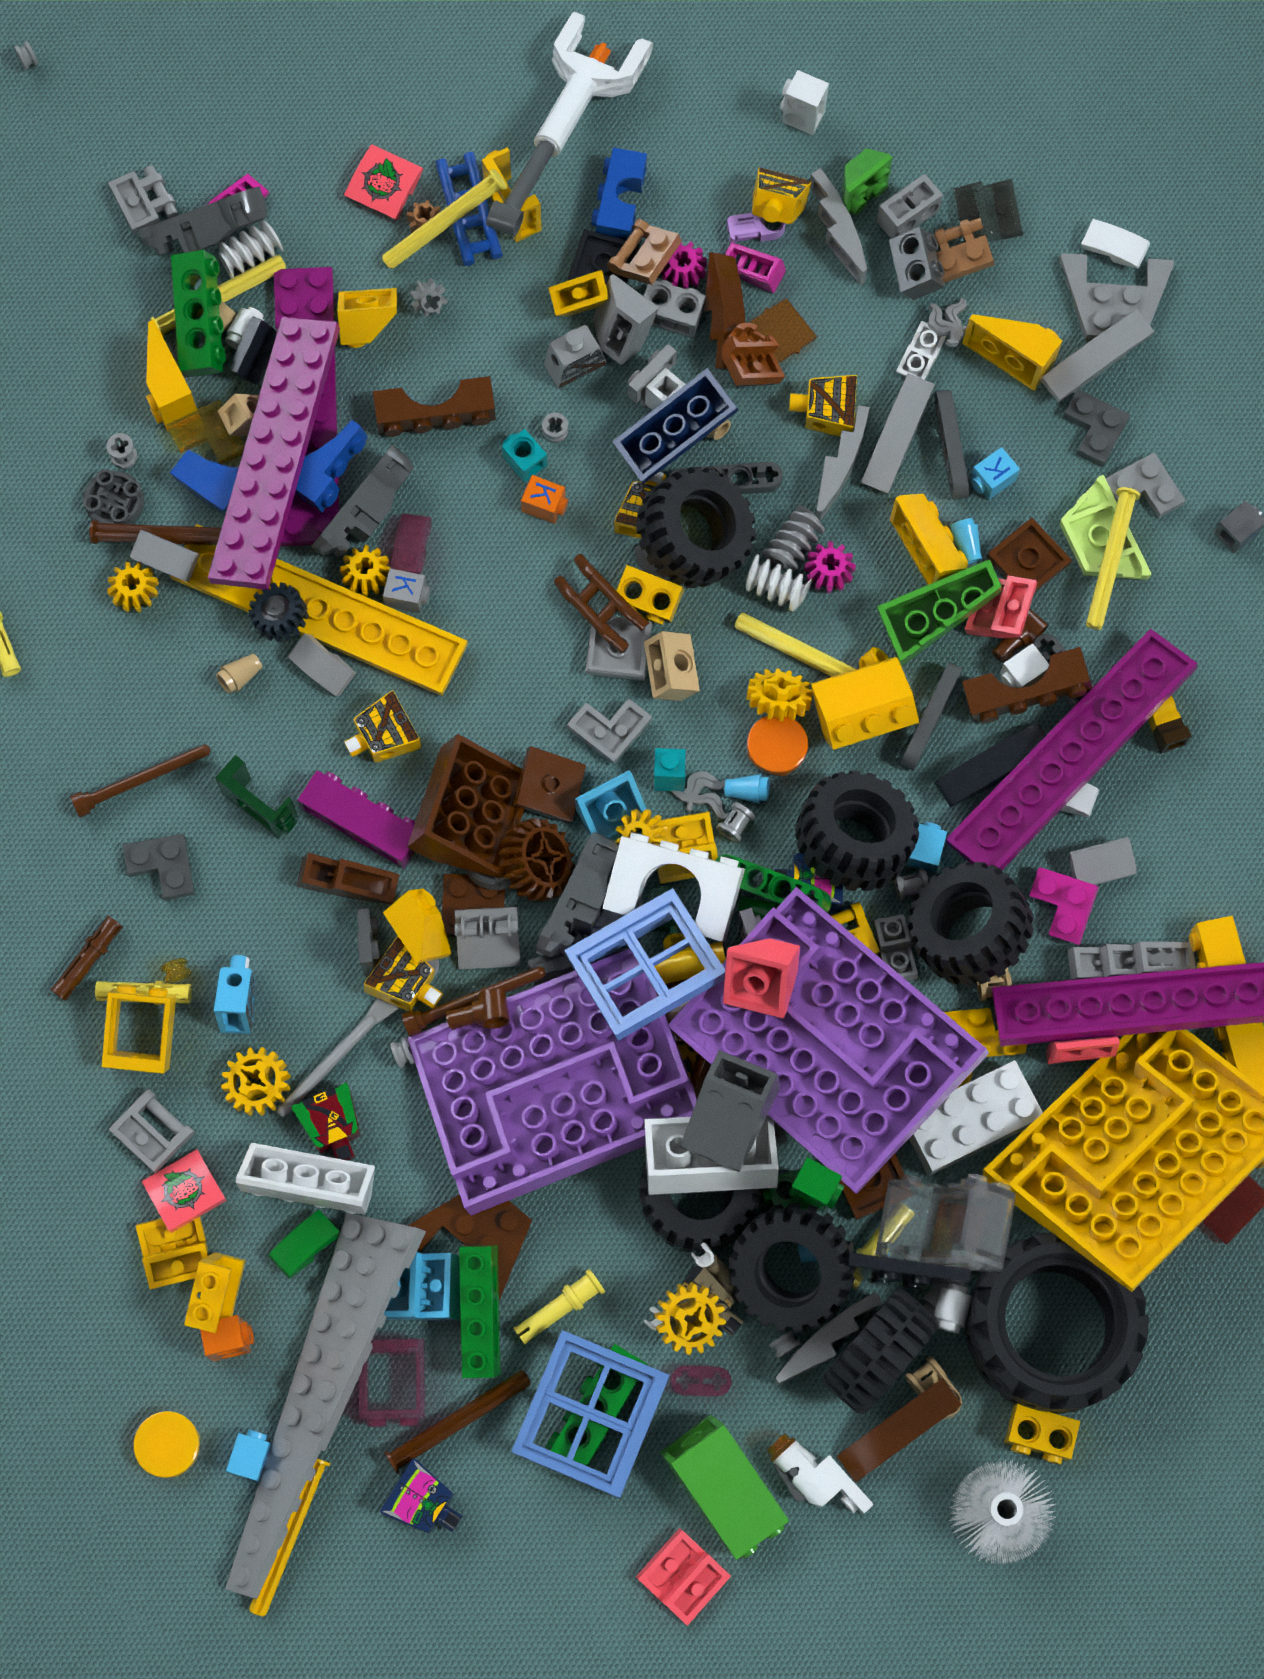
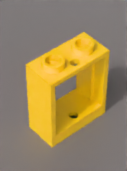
M118 984L117 988L109 991L107 996L101 1067L164 1074L170 1069L176 994H168V989L151 987L149 992L137 991V986ZM121 1000L164 1004L160 1055L117 1051Z

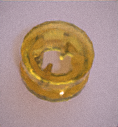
M186 958L174 959L160 967L161 972L166 973L165 983H175L192 974L191 970L186 968L188 963Z

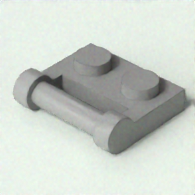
M149 1089L131 1105L109 1130L156 1173L182 1145L192 1138L195 1131L189 1125L184 1126L156 1100L157 1095ZM148 1109L175 1134L170 1142L140 1115L143 1110Z

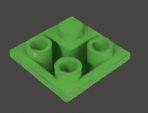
M866 148L845 165L842 201L850 215L860 213L867 205V201L874 196L878 198L887 190L893 159L890 154Z

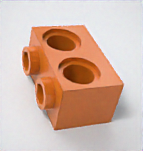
M238 1315L219 1319L216 1333L200 1330L205 1356L213 1362L251 1353L250 1345L255 1344L251 1325H248V1322H245Z

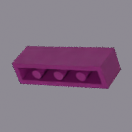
M316 770L297 799L300 809L404 869L415 852L407 847L415 821L408 817H404L402 820L393 814L394 810L382 802L375 804L368 800V795L359 788L353 786L349 789L342 785V780L329 771L323 774Z

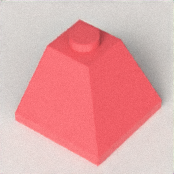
M769 938L729 947L726 957L723 1003L784 1019L798 973L800 946Z

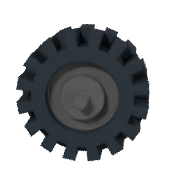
M280 582L279 587L276 583H270L271 589H261L263 591L261 595L257 592L254 594L256 602L250 601L249 606L252 609L249 610V616L252 618L250 620L263 637L265 636L267 640L272 641L274 638L276 642H282V636H284L288 641L292 639L290 636L292 632L296 636L300 633L298 626L305 627L306 623L303 619H308V613L306 612L308 609L294 587L291 585L287 587L282 582Z

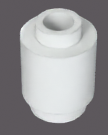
M248 307V309L241 308L226 332L228 336L225 341L233 349L237 350L252 316L263 320V314L252 307Z
M951 1283L948 1289L941 1288L934 1316L938 1320L939 1329L959 1334L960 1328L965 1326L972 1296L967 1294V1288Z

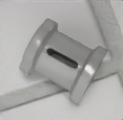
M123 433L111 436L106 446L112 463L121 469H128L134 466L138 456L132 439ZM125 449L126 452L120 454L119 450Z
M733 802L731 812L724 822L719 823L716 828L723 836L738 843L742 839L741 833L749 822L755 820L756 816L744 805Z
M919 869L918 873L902 877L899 875L893 881L899 902L904 901L906 897L915 896L921 887L925 888L929 884L925 869Z

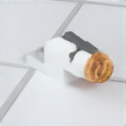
M786 1433L767 1449V1452L772 1456L770 1460L775 1464L774 1468L795 1501L807 1500L810 1504L821 1508L841 1491L844 1495L841 1501L853 1514L858 1510L862 1515L874 1505L830 1455L818 1465L815 1461L817 1458L804 1449L794 1437L790 1438Z

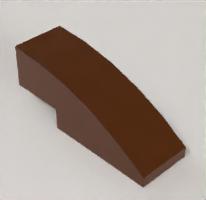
M307 853L302 859L296 886L335 896L392 905L399 874L345 859L334 860Z

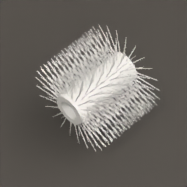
M1005 1460V1466L1003 1461V1469L1002 1462L998 1463V1465L996 1463L997 1474L995 1464L993 1463L991 1466L988 1464L990 1468L989 1476L988 1473L987 1475L985 1472L984 1474L982 1473L981 1477L979 1476L976 1481H972L974 1485L973 1487L970 1485L969 1491L960 1485L961 1489L957 1492L966 1493L970 1496H964L963 1498V1495H957L959 1497L955 1499L961 1501L956 1503H962L949 1507L952 1508L963 1504L953 1509L965 1510L950 1513L957 1514L954 1516V1520H961L953 1526L969 1523L953 1533L980 1523L962 1534L964 1535L983 1524L982 1527L964 1540L966 1541L984 1528L965 1548L972 1545L978 1539L969 1553L979 1547V1551L976 1552L975 1556L983 1553L989 1560L988 1555L990 1558L992 1555L994 1563V1556L996 1561V1552L998 1565L999 1557L1001 1564V1555L1002 1563L1004 1564L1005 1562L1006 1564L1005 1550L1006 1556L1008 1551L1009 1562L1020 1559L1019 1555L1015 1559L1013 1551L1015 1553V1550L1019 1552V1549L1020 1551L1022 1549L1024 1552L1025 1547L1027 1548L1030 1543L1037 1550L1036 1546L1030 1541L1031 1538L1040 1546L1033 1538V1535L1037 1534L1044 1540L1045 1538L1042 1536H1044L1045 1532H1038L1036 1530H1038L1037 1528L1041 1530L1048 1528L1049 1526L1046 1527V1525L1040 1523L1054 1519L1050 1518L1042 1521V1519L1052 1516L1041 1514L1055 1512L1045 1511L1048 1509V1505H1042L1051 1499L1034 1502L1050 1492L1025 1501L1043 1489L1021 1500L1040 1485H1036L1021 1496L1039 1477L1035 1478L1025 1487L1035 1472L1025 1478L1027 1470L1022 1473L1018 1468L1021 1472L1019 1473L1014 1468L1013 1471L1012 1465L1009 1467L1008 1462V1473ZM997 1506L1002 1507L1006 1511V1519L998 1514Z

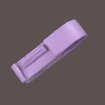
M752 213L729 216L727 218L730 243L756 238H760V242L775 240L784 234L786 223L780 222V228L771 231L765 227L764 223L766 220L763 217L755 216Z

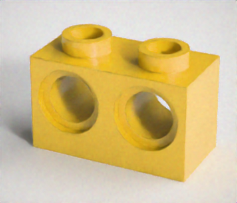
M626 565L616 591L636 610L648 613L646 619L663 625L664 620L672 623L685 589L680 585ZM634 583L640 584L642 587L641 595L636 599L628 598L626 594L627 588ZM661 594L668 595L670 598V604L664 610H658L654 606L655 598Z
M1017 1403L1013 1405L1004 1443L1012 1445L1011 1451L1028 1456H1030L1031 1451L1043 1454L1042 1460L1061 1465L1062 1460L1068 1461L1072 1459L1080 1421L1051 1412L1034 1410ZM1021 1422H1027L1032 1426L1033 1436L1030 1440L1023 1439L1019 1435L1018 1426ZM1052 1431H1058L1064 1436L1065 1443L1061 1449L1054 1448L1050 1444L1049 1436Z

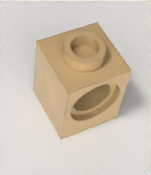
M234 394L218 410L229 436H248L259 395Z

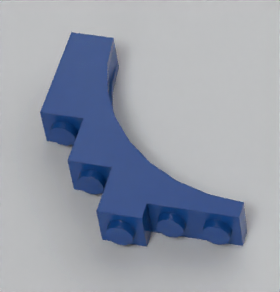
M351 420L335 438L304 458L295 494L321 513L326 507H330L338 497L340 489L334 481L335 478L340 477L345 472L347 463L354 454L361 452L365 446L368 436L359 424ZM187 450L170 471V474L184 488L223 516L226 515L239 468L228 467L206 460Z

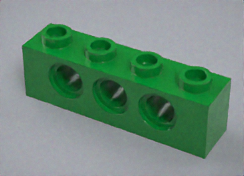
M205 250L171 255L178 367L181 373L190 377L222 373L226 355L221 343V334L223 333L224 326L219 314V305L222 301L221 292L217 285V276L220 272L219 263L214 255ZM201 279L200 287L195 290L196 282ZM203 308L202 316L197 319V312ZM205 337L204 345L199 348V341Z
M807 1157L791 1187L789 1195L807 1205L817 1207L818 1211L823 1213L826 1207L833 1209L845 1186L839 1183L842 1175Z
M498 1245L459 1247L462 1378H494L501 1375Z
M615 1343L611 1348V1351L647 1365L646 1362ZM596 1363L600 1368L595 1377L593 1378L588 1375L579 1390L583 1394L579 1403L587 1405L590 1402L603 1371V1365ZM610 1369L609 1373H616L620 1377L621 1384L614 1390L606 1389L603 1386L597 1401L603 1404V1413L617 1418L639 1380ZM566 1411L562 1418L566 1425L560 1434L556 1431L553 1433L545 1448L567 1458L572 1446L568 1440L569 1433L573 1429L580 1427L583 1417ZM589 1420L585 1429L587 1441L582 1446H578L573 1461L588 1466L610 1428Z

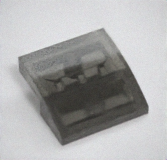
M1012 179L985 186L980 181L954 188L959 220L968 219L972 221L977 218L981 219L984 229L973 232L974 238L986 235L987 241H996L1023 235Z

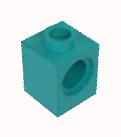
M523 429L518 434L516 432L512 433L504 440L502 457L524 483L532 475L535 476L548 466L546 452L526 429ZM520 450H526L530 453L527 457H518L516 455Z

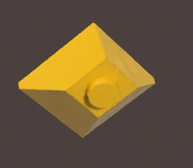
M397 288L339 292L337 313L341 345L359 348L374 340L397 314Z
M424 888L407 891L383 912L416 964L446 958L451 955L441 913L435 906L436 902L433 896L425 891Z

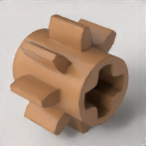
M426 200L425 203H414V211L407 213V220L411 222L409 225L410 232L413 233L440 213V207L436 206L434 208L429 203V200Z

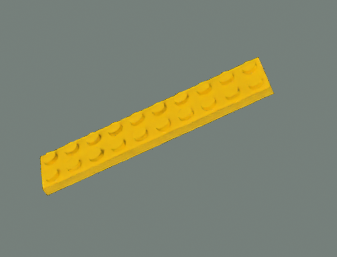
M185 544V548L199 553V558L189 582L170 575L171 579L249 613V610H252L249 606L250 601L256 602L254 594L257 592L261 595L263 591L256 588L211 584L208 574L217 545ZM280 559L276 560L270 583H276L279 587L280 582H282L287 587L289 585L294 587L308 609L306 610L308 619H303L306 623L305 627L298 626L299 635L303 636L304 633L311 634L324 646L443 696L468 645L467 640Z

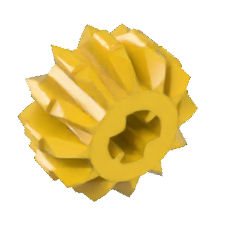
M366 544L363 547V552H359L358 549L353 547V557L344 555L343 562L346 565L340 567V573L344 575L342 579L344 586L351 585L350 590L356 593L361 589L362 595L365 597L368 596V590L371 589L378 595L380 592L378 585L386 586V577L388 576L389 569H391L387 566L389 563L388 557L380 556L381 551L378 547L371 553L369 546ZM364 568H370L368 569L367 574H362L364 572Z
M126 561L124 565L126 569L121 570L115 567L114 572L116 576L108 577V583L111 587L107 589V593L110 597H114L112 602L116 607L122 605L123 610L128 613L132 606H134L136 611L140 613L142 609L140 605L145 604L151 607L152 602L150 598L158 597V591L155 587L159 585L156 577H152L154 573L150 567L143 569V564L138 561L134 568H132L130 562ZM135 584L136 589L131 590L130 585Z
M638 809L632 810L631 817L624 815L621 818L624 825L616 827V831L624 837L630 838L631 832L637 833L638 830L642 829V834L649 837L648 843L659 845L661 840L668 841L666 837L660 835L667 830V826L659 827L658 823L661 820V816L656 815L651 819L650 809L644 810L642 814ZM621 838L616 839L617 844H620Z

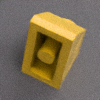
M602 270L548 287L556 316H573L594 309L609 300Z

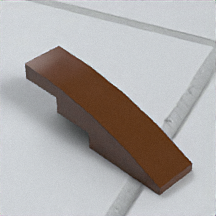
M709 252L705 311L712 313L710 340L717 341L715 369L728 371L722 359V347L725 339L737 325L745 323L742 287L735 257Z
M942 1378L838 1454L837 1457L856 1483L962 1404Z

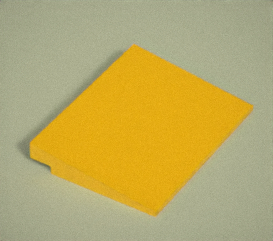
M1187 1029L1124 1035L1119 1039L1120 1044L1115 1057H1105L1097 1060L983 1169L982 1181L1131 1292L1264 1160V1090Z

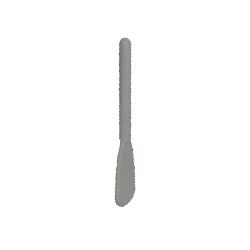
M439 960L426 961L435 970V976L439 971ZM376 998L366 1017L277 1108L278 1115L282 1117L287 1116L293 1110L291 1106L301 1102L375 1024L392 1015L399 1007Z

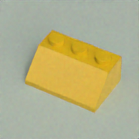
M924 494L900 495L895 498L890 521L927 585L967 569L968 561L961 550L957 551L955 548L953 535L946 525L943 526L938 519L939 512L933 501L928 502Z
M897 657L810 684L824 740L833 750L919 723L914 697Z

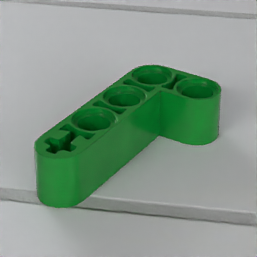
M720 855L715 860L720 862L721 856L739 861L738 867L745 869L736 905L742 889L782 903L786 898L781 896V888L785 883L789 882L791 892L797 887L804 894L818 899L817 905L825 912H828L831 907L830 895L821 888L733 855ZM761 872L763 874V882L759 887L755 888L753 878L757 873Z

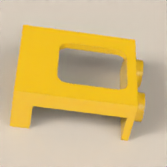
M508 147L501 151H492L482 159L483 180L490 175V170L495 169L507 186L505 190L499 189L490 196L493 203L495 201L504 203L511 192L506 182L511 179L510 150ZM535 194L528 197L521 208V211L524 212V217L518 233L513 237L516 243L542 230L541 204Z
M215 1252L199 1261L184 1322L185 1326L216 1333L219 1319L233 1316L246 1262L245 1259ZM198 1292H201L200 1298L197 1297Z

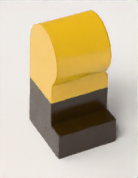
M1172 695L1148 719L1161 754L1185 746L1192 737L1188 726L1184 725L1179 711L1177 712Z

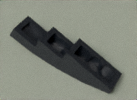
M1037 722L961 764L937 779L934 784L949 806L953 807L995 786L1038 745L1046 734Z

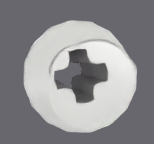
M262 220L259 222L260 230L253 225L250 226V236L246 232L241 231L239 233L240 242L232 236L229 238V246L224 242L218 244L219 258L231 279L234 278V268H237L241 273L245 272L243 263L246 262L250 267H255L254 257H257L261 262L265 261L264 252L274 257L275 246L283 252V247L277 234L266 221Z
M757 554L746 577V590L750 592L757 586L758 596L761 597L768 591L767 599L772 602L779 596V606L783 607L790 601L789 610L795 611L805 599L811 586L812 578L804 585L802 584L803 574L800 573L793 580L791 579L792 569L789 568L782 575L781 564L778 563L771 570L770 559H767L760 565L759 554Z

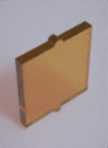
M787 298L771 309L766 308L762 315L749 322L757 325L756 331L765 337L770 334L775 338L779 347L773 354L778 363L794 353L799 354L800 349L817 338Z

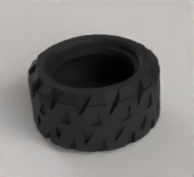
M1051 1232L1033 1235L1031 1238L1020 1240L1004 1250L980 1274L975 1287L971 1290L970 1296H972L966 1319L967 1325L965 1326L968 1350L975 1359L976 1363L974 1365L985 1382L990 1387L999 1391V1395L1014 1405L1019 1403L1034 1410L1054 1414L1079 1411L1106 1399L1119 1390L1134 1374L1143 1357L1142 1351L1148 1339L1149 1316L1145 1315L1146 1300L1140 1285L1132 1292ZM1038 1273H1060L1076 1279L1094 1295L1103 1313L1105 1336L1099 1355L1087 1370L1071 1376L1046 1374L1030 1366L1015 1351L1008 1337L1005 1314L1009 1297L1020 1280Z

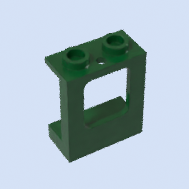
M234 755L215 777L222 794L276 838L279 839L283 833L288 834L297 823L296 818L298 817L292 799L288 797L276 811L272 810L245 788L252 779L245 762L237 755Z

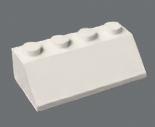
M768 1115L740 1172L680 1147L691 1117L644 1119L648 1195L777 1188L779 1168L774 1120Z
M251 1143L237 1174L236 1184L240 1191L252 1193L255 1196H268L283 1199L287 1202H300L319 1208H332L350 1214L358 1213L365 1215L372 1196L375 1166Z

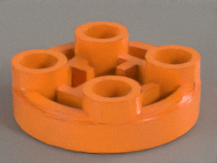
M767 716L761 718L753 725L747 739V755L752 763L761 771L778 776L789 775L790 772L797 769L804 761L808 749V738L804 728L796 720L792 721L788 717H784L783 721H779L774 716L772 719H767Z

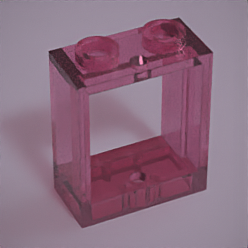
M424 1339L371 1340L373 1348L369 1356L416 1355V1409L369 1411L368 1357L359 1376V1419L367 1421V1427L387 1426L386 1421L399 1420V1426H419V1420H426V1341Z

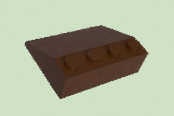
M457 733L440 748L407 847L435 862L498 878L503 877L505 867L499 865L504 859L498 854L504 849L501 841L507 837V831L521 822L524 809L513 806L522 768Z

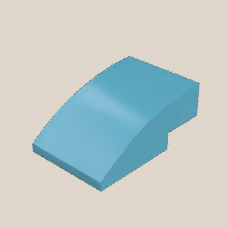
M417 1252L410 1268L405 1267L397 1284L400 1286L396 1298L391 1297L383 1314L387 1316L386 1320H459V1255L453 1253L421 1254Z

